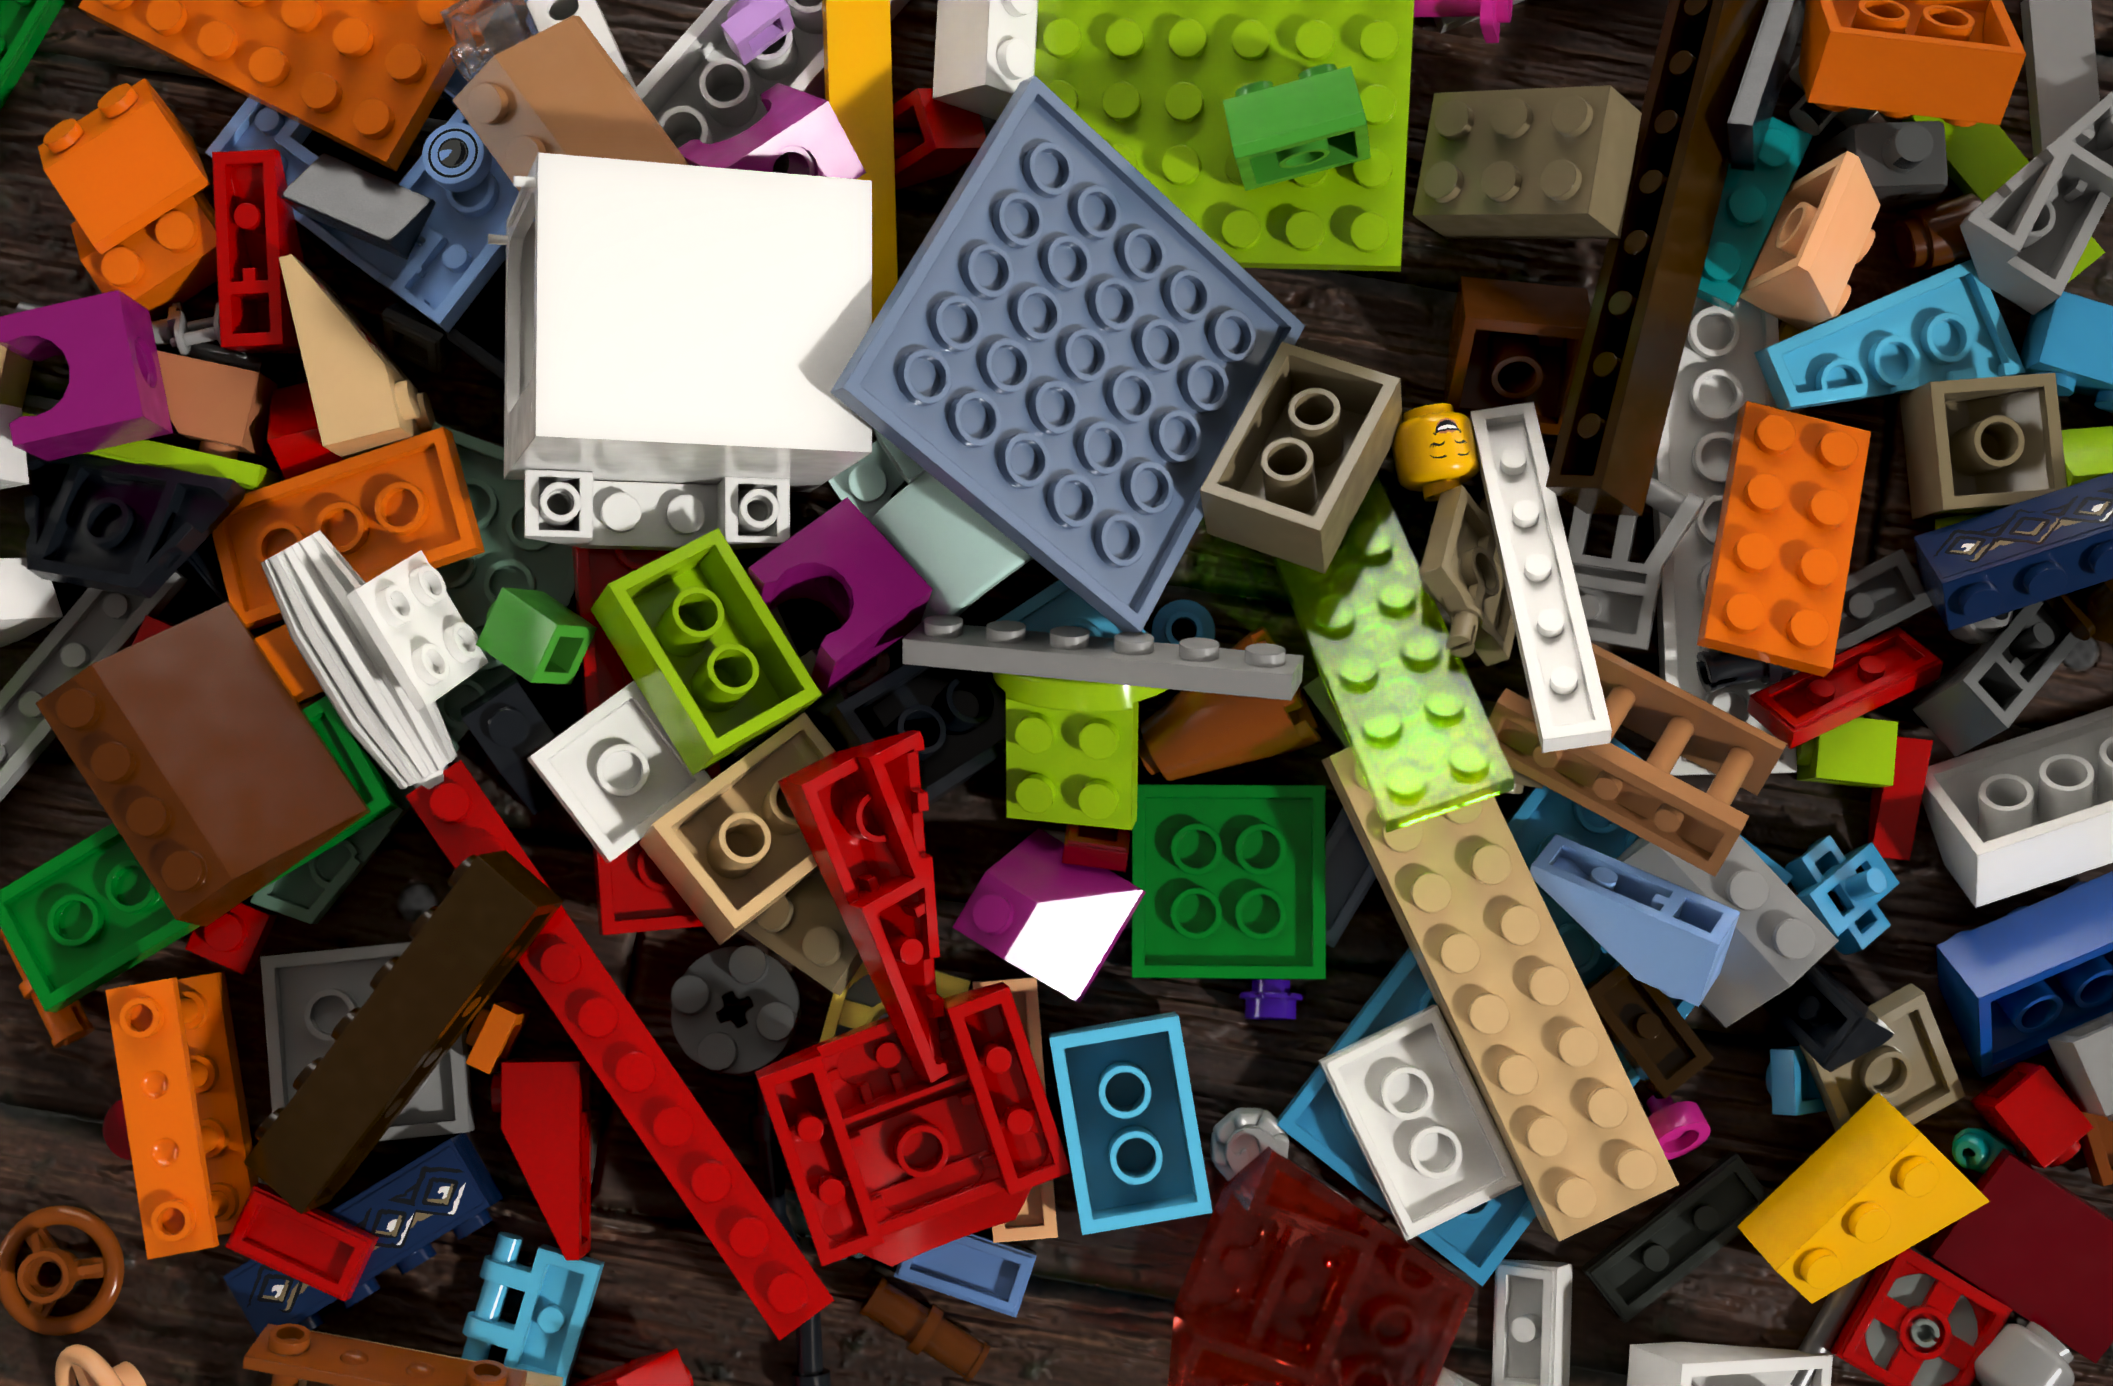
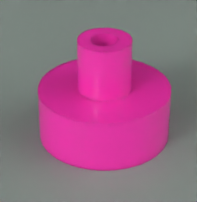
M1653 1095L1647 1100L1646 1105L1652 1114L1648 1117V1120L1667 1160L1690 1153L1709 1137L1711 1128L1697 1103L1692 1101L1674 1103L1671 1095L1665 1099H1656Z

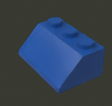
M2113 871L2088 882L2075 883L2064 892L2030 906L2018 907L2000 919L1971 931H1961L1950 937L1947 941L1936 945L1938 986L1971 1062L1981 1078L2050 1050L2051 1047L2047 1039L2113 1011Z

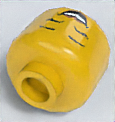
M1447 403L1417 407L1402 415L1403 423L1398 426L1392 444L1397 478L1401 486L1410 491H1423L1424 500L1431 502L1439 501L1440 493L1460 486L1475 477L1480 469L1473 424L1466 415L1454 412L1453 406Z

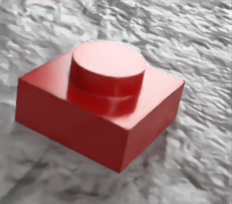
M242 901L207 927L200 926L193 930L185 950L243 975L251 974L277 914L247 901Z

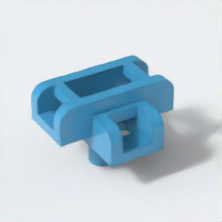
M1831 835L1816 840L1803 855L1794 858L1785 866V870L1793 875L1790 882L1798 892L1796 896L1839 940L1834 945L1838 952L1850 955L1861 951L1891 926L1876 903L1899 884V881L1872 842L1843 855ZM1861 865L1864 871L1857 874L1855 870ZM1832 891L1844 909L1842 912H1839L1828 896V892Z

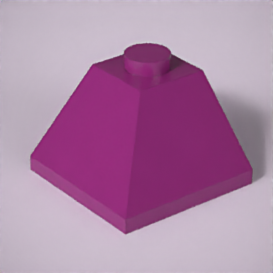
M1038 828L984 873L952 928L1010 964L1080 1003L1146 892L1108 869L1062 863L1064 843Z

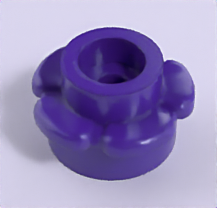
M1253 979L1252 991L1241 992L1239 999L1245 1000V1019L1296 1020L1297 1001H1303V996L1300 993H1290V980Z

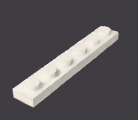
M1534 402L1470 411V420L1473 424L1480 463L1481 479L1542 753L1608 744L1611 742L1612 728L1556 493L1546 487L1550 468Z

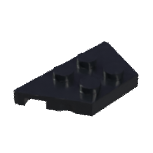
M26 452L27 467L32 471L33 495L24 497L25 520L30 527V534L26 541L27 569L45 580L150 599L243 500L246 490L233 479L82 454L45 461Z

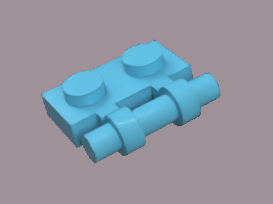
M499 1232L492 1255H485L479 1276L484 1279L476 1310L468 1312L462 1333L467 1336L461 1358L474 1361L488 1360L491 1346L495 1345L508 1349L503 1364L506 1367L564 1377L562 1386H568L605 1262L587 1256L580 1260H565L561 1249L542 1244L538 1247L532 1268L517 1262L523 1238L512 1233ZM509 1288L525 1292L516 1324L505 1322L500 1318Z

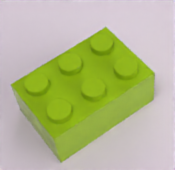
M719 528L607 584L591 608L595 618L693 776L797 718L822 695Z

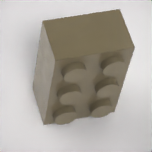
M1611 85L1434 93L1413 216L1446 239L1620 238L1642 113Z
M1281 342L1200 488L1207 534L1325 574L1394 442L1398 426L1403 423L1401 378Z

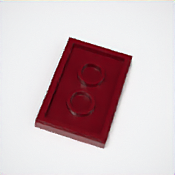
M2003 1148L1975 1185L1990 1202L1943 1228L1927 1250L1934 1259L2029 1321L2040 1325L2058 1340L2096 1364L2113 1342V1218L2009 1150Z

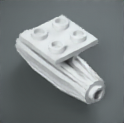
M321 530L261 562L291 639L349 732L400 789L414 785L415 789L421 785L431 789L443 782V771L449 767L448 763L452 762L458 755L436 700L489 662L481 648L476 645L478 641L477 634L464 622L446 591V585L442 576L430 565L422 550L366 583Z

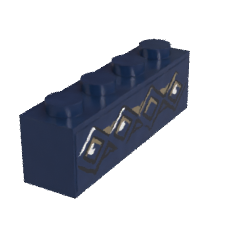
M2113 472L1914 536L1920 582L1949 631L2113 579Z
M466 1133L450 1138L328 1212V1214L379 1237L352 1297L345 1302L340 1300L345 1309L379 1290L381 1287L375 1276L396 1264L403 1275L435 1256L437 1253L431 1242L452 1230L459 1241L493 1220L487 1208L504 1197ZM252 1259L223 1276L257 1337L268 1323L274 1325L299 1324L312 1331L325 1323L319 1310L337 1300V1298Z

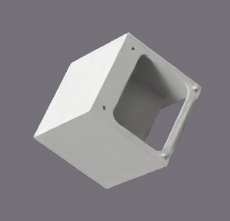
M539 152L527 177H513V186L521 187L507 218L506 235L488 234V244L506 245L504 479L524 480L525 470L593 472V481L717 485L724 477L790 479V492L810 493L872 453V426L830 393L872 325L871 180Z

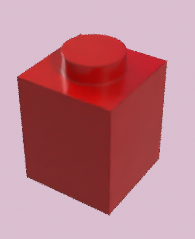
M2026 1062L2016 1063L1970 1101L1996 1134L2015 1147L2019 1158L2030 1165L2043 1169L2047 1166H2059L2071 1159L2081 1148L2079 1140L2094 1128L2047 1069L2041 1065Z

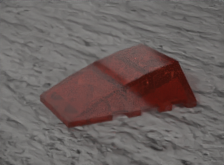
M1268 1146L1224 1185L1178 1294L1174 1309L1168 1386H1435L1475 1289L1456 1274Z

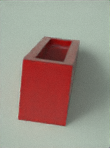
M1897 736L1893 786L1872 788L1867 843L1872 842L1882 858L1910 861L1933 740Z

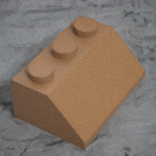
M572 15L494 55L452 100L512 183L514 176H528L538 152L689 165L580 16Z

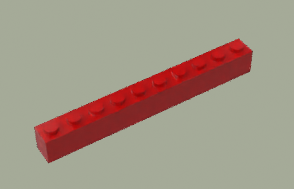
M462 760L457 761L443 771L444 781L431 789L421 785L405 796L455 869L471 855L506 850L549 888ZM561 905L518 962L779 1341L835 1300Z

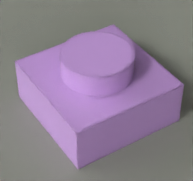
M739 0L731 7L727 14V20L721 24L728 46L745 66L794 29L795 25L789 5L785 0Z

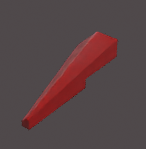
M911 730L831 753L779 780L778 783L918 1079L933 1083L948 1074L949 1068L948 1062L941 1057L939 1017H944L945 1015L943 998L936 992L934 958L940 957L934 868L933 857L926 853L923 812L929 811L928 792L921 789L918 753L925 750L924 739L921 731Z

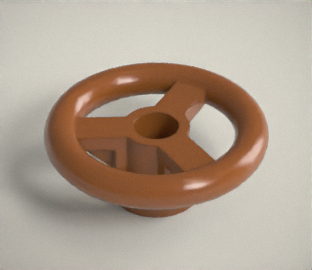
M56 1205L36 1210L18 1221L10 1229L0 1245V1301L15 1321L36 1333L64 1336L88 1329L109 1312L122 1289L125 1263L119 1240L112 1229L101 1218L85 1209ZM69 1225L82 1230L94 1240L102 1256L78 1259L73 1253L59 1249L46 1227ZM27 1242L33 1253L28 1255L20 1264L16 1282V1260L23 1244ZM51 1262L55 1263L61 1270L59 1282L54 1281L49 1275V1265ZM103 1278L97 1296L84 1309L66 1316L50 1315L57 1299L67 1295L77 1281ZM22 1294H23L28 1300L32 1301L31 1304H29V1303L23 1298Z

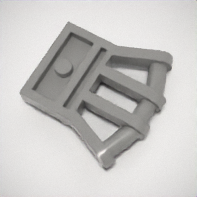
M1653 477L1651 478L1645 503L1672 518L1644 564L1630 562L1638 516L1619 515L1611 559L1585 555L1592 514H1586L1574 506L1568 548L1591 641L1648 650L1659 588L1662 582L1663 568L1700 513L1705 503L1704 499L1692 492L1686 497Z

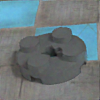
M754 946L723 947L703 955L686 970L683 977L675 982L671 991V1024L677 1042L690 1059L718 1074L742 1078L755 1075L756 1071L783 1059L793 1044L792 1038L797 1032L798 1020L801 1022L802 999L793 977L778 960L763 953ZM734 995L740 1001L750 998L753 1003V1007L745 1013L748 1023L740 1028H737L731 1020L722 1023L720 1013L726 1009L725 1001Z

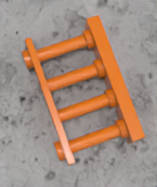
M225 971L178 980L177 977L105 990L147 1260L219 1246L218 1235L232 1232L253 1185L259 1184L257 1174L244 1163V1160L253 1150Z

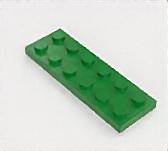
M327 695L304 708L303 711L371 812L260 890L398 808L368 752L346 728ZM113 823L0 890V927L46 1012L57 1013L200 927V925L179 921L174 918Z

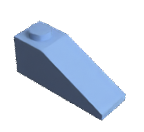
M1556 834L1531 865L1530 873L1534 881L1636 980L1659 989L1663 994L1671 998L1682 999L1699 1007L1721 972L1740 911Z

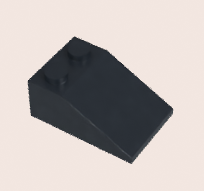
M982 618L970 625L987 627ZM904 664L837 704L816 727L836 752L911 730L921 731L925 749L918 752L921 789L928 792L929 806H931L1006 755V692L997 685L992 672Z

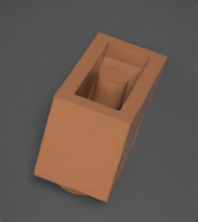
M157 350L170 420L177 432L199 443L198 451L236 460H238L239 453L261 457L269 425L272 391L278 388V384L260 372Z

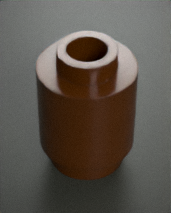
M1968 193L1912 209L1908 212L1906 218L1897 220L1893 228V239L1901 263L1907 269L1919 267L1924 271L1970 259L1971 256L1960 225L1964 218L1982 203L1976 195Z

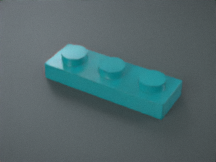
M1771 117L1754 171L1731 169V164H1729L1696 297L1727 311L1735 306L1813 135Z

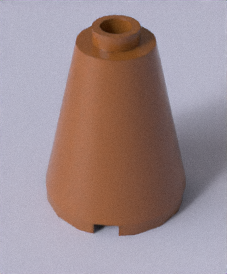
M1262 626L1250 632L1231 649L1245 650V647L1251 644L1276 643L1267 629ZM1300 686L1291 701L1181 690L1140 724L1143 738L1138 740V754L1147 771L1152 776L1161 772L1166 780L1173 781L1307 748L1322 740L1321 736L1314 730L1318 726Z

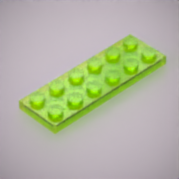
M1376 475L1325 574L1274 556L1271 557L1386 833L1514 790L1515 778L1461 658L1451 655L1449 653L1451 648L1446 649V640L1449 637L1447 627L1434 599L1427 595L1422 586L1419 576V565L1378 475Z

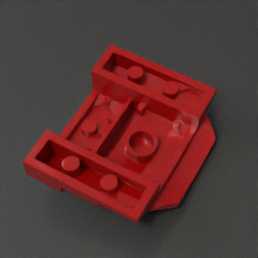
M1004 982L943 998L945 1016L939 1017L941 1057L948 1062L949 1073L933 1083L918 1079L889 1016L810 1046L755 1072L822 1267L857 1253H861L891 1267L954 1240L1015 1220L1032 1187L1071 1173L1010 987Z

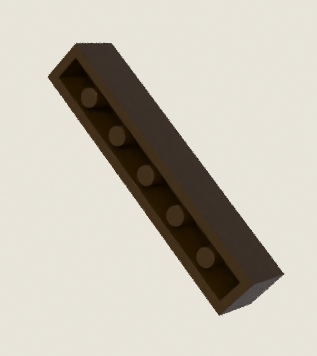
M506 850L471 855L454 870L448 880V885L452 889L439 906L429 908L416 920L409 931V936L413 940L400 958L397 956L390 959L377 971L370 982V987L374 992L361 1008L357 1007L351 1010L335 1026L331 1034L335 1043L323 1058L319 1057L313 1060L300 1072L293 1083V1088L297 1092L286 1107L278 1108L271 1113L256 1130L255 1138L259 1142L244 1160V1163L300 1214H304L334 1200L564 902Z

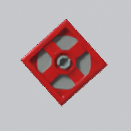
M1908 1248L1876 1267L1829 1352L1886 1386H1971L1976 1377L1974 1368L1976 1359L2001 1332L2013 1309Z

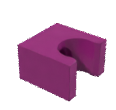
M781 83L775 84L760 94V99L767 113L747 130L721 142L707 144L702 143L700 139H693L678 148L689 165L773 172L775 161L782 154L787 153L789 157L788 174L857 179L866 173L829 101Z
M120 290L0 316V345L27 360L41 362L54 355H65L69 365V384L63 398L51 410L37 416H20L9 423L14 447L45 461H52L173 433L150 312L147 308Z
M848 498L842 500L751 565L747 573L770 612L777 605L787 600L808 598L821 602L836 615L841 623V628L826 635L811 675L812 680L824 695L828 694L920 624L933 590Z

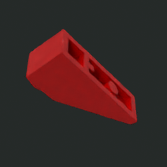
M276 149L212 152L221 347L247 354L301 353L279 257L292 254L304 265L305 262L293 208L281 198L288 186L280 151Z
M584 1057L513 1058L501 1062V1073H495L492 1078L493 1112H501V1130L565 1260H580L591 1251V1066Z

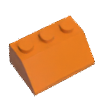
M1806 0L1798 73L1807 102L1814 103L1828 111L1843 112L1851 107L1876 110L1894 119H1909L1913 115L1941 118L1949 124L1960 127H1971L1977 122L2000 125L2027 54L2002 0Z

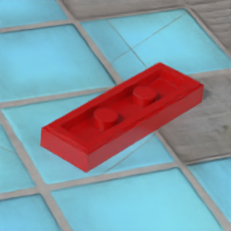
M1897 626L1835 655L1836 661L1833 664V670L1824 677L1800 671L1749 696L1747 712L1779 740L1787 743L1786 746L1789 749H1792L1939 679L1943 661Z

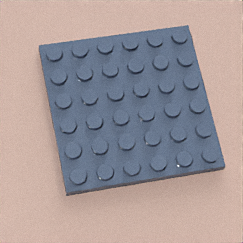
M1033 75L1018 85L830 393L1123 632L1139 633L1142 632L1204 516L1200 488L1281 342L1295 345L1305 325L1040 79Z

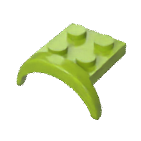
M993 673V678L997 685L1006 692V818L1132 830L1137 821L1139 701L1156 696L1168 689Z

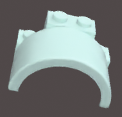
M873 428L877 441L872 443V453L830 479L828 483L840 501L848 498L933 589L921 621L934 615H953L959 617L986 592L1033 558ZM896 490L897 494L891 499L892 494Z

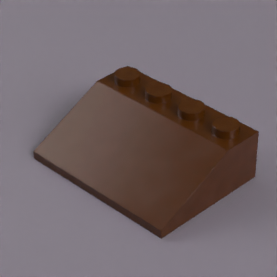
M229 602L218 605L91 664L36 702L37 707L174 918L179 921L207 927L371 812L233 605Z

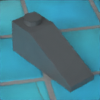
M2046 601L2013 610V620L2009 625L1998 630L1988 642L1974 644L1939 677L1912 710L1953 755L1957 757L2008 729L2080 639L2072 634Z

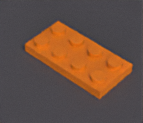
M1746 401L1739 409L1697 639L1698 646L1822 677L1833 670L1871 431Z
M440 427L245 493L243 500L212 532L229 603L233 605L249 631L283 620L261 562L319 530L322 531L365 583L422 550L430 565L435 569L485 552L453 433L445 427Z

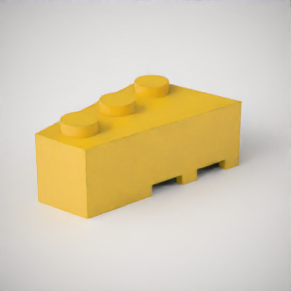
M1877 1092L1737 1227L1772 1268L1813 1304L1990 1201L1914 1125Z

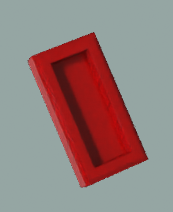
M259 1183L253 1185L225 1247L345 1302L352 1297L379 1237L317 1208L300 1214L275 1190Z

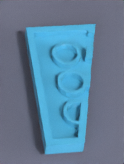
M1972 259L1754 353L1778 409L1782 410L1901 394L1932 381L2015 376L2026 373L1991 288L1980 282Z

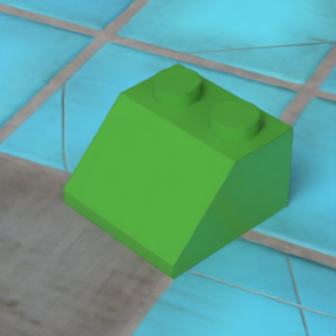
M1335 64L1317 65L1302 71L1298 75L1299 80L1278 86H1273L1271 81L1254 82L1236 90V97L1223 100L1232 148L1245 191L1371 158L1367 121L1351 66L1337 69Z

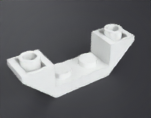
M524 471V538L589 549L674 551L717 528L720 529L732 550L779 546L790 538V479L724 477L717 485L593 481V472Z

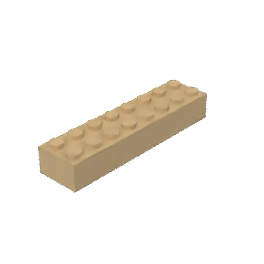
M1449 701L1322 759L1321 761L1431 994L1524 1183L1522 1186L1543 1230L1560 1242L1678 1186L1679 1183Z

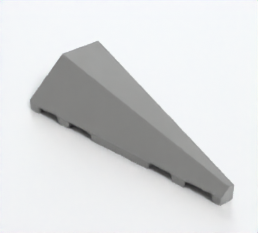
M2113 91L1967 215L1960 225L1980 282L2032 315H2035L2061 297L2111 197H2113Z

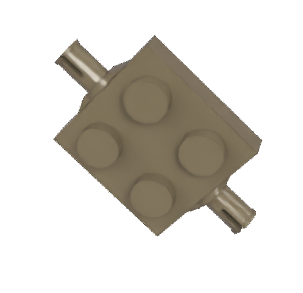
M1460 485L1440 493L1419 576L1427 595L1434 600H1438L1450 616L1452 625L1449 637L1446 640V649L1451 648L1449 653L1463 658L1470 656L1475 650L1485 665L1490 666L1510 658L1515 628L1486 497L1480 502L1479 508L1465 487Z

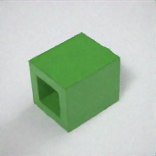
M502 587L497 600L494 601L488 610L486 624L476 645L530 683L571 685L597 627L544 591Z

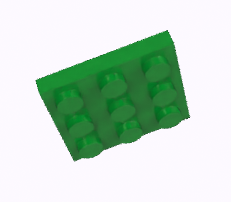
M1138 784L1137 821L1132 829V884L1146 893L1132 915V978L1326 979L1325 785Z

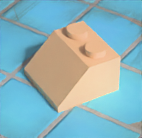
M1846 151L1790 184L1739 295L1740 298L1800 331L1827 319L1831 320L1842 311L1851 294V286L1847 282L1855 264L1864 258L1875 239V231L1871 227L1881 206L1858 156Z

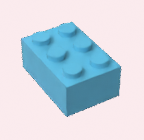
M1174 1011L1049 1033L1082 1235L1213 1213L1179 1015Z

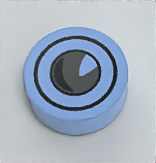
M455 122L442 125L429 135L423 146L422 162L426 172L442 188L452 192H464L477 187L487 177L492 164V154L471 126Z

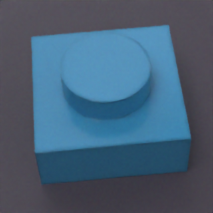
M1800 1046L1770 1049V1063L1766 1071V1086L1769 1094L1772 1096V1114L1797 1116L1827 1111Z

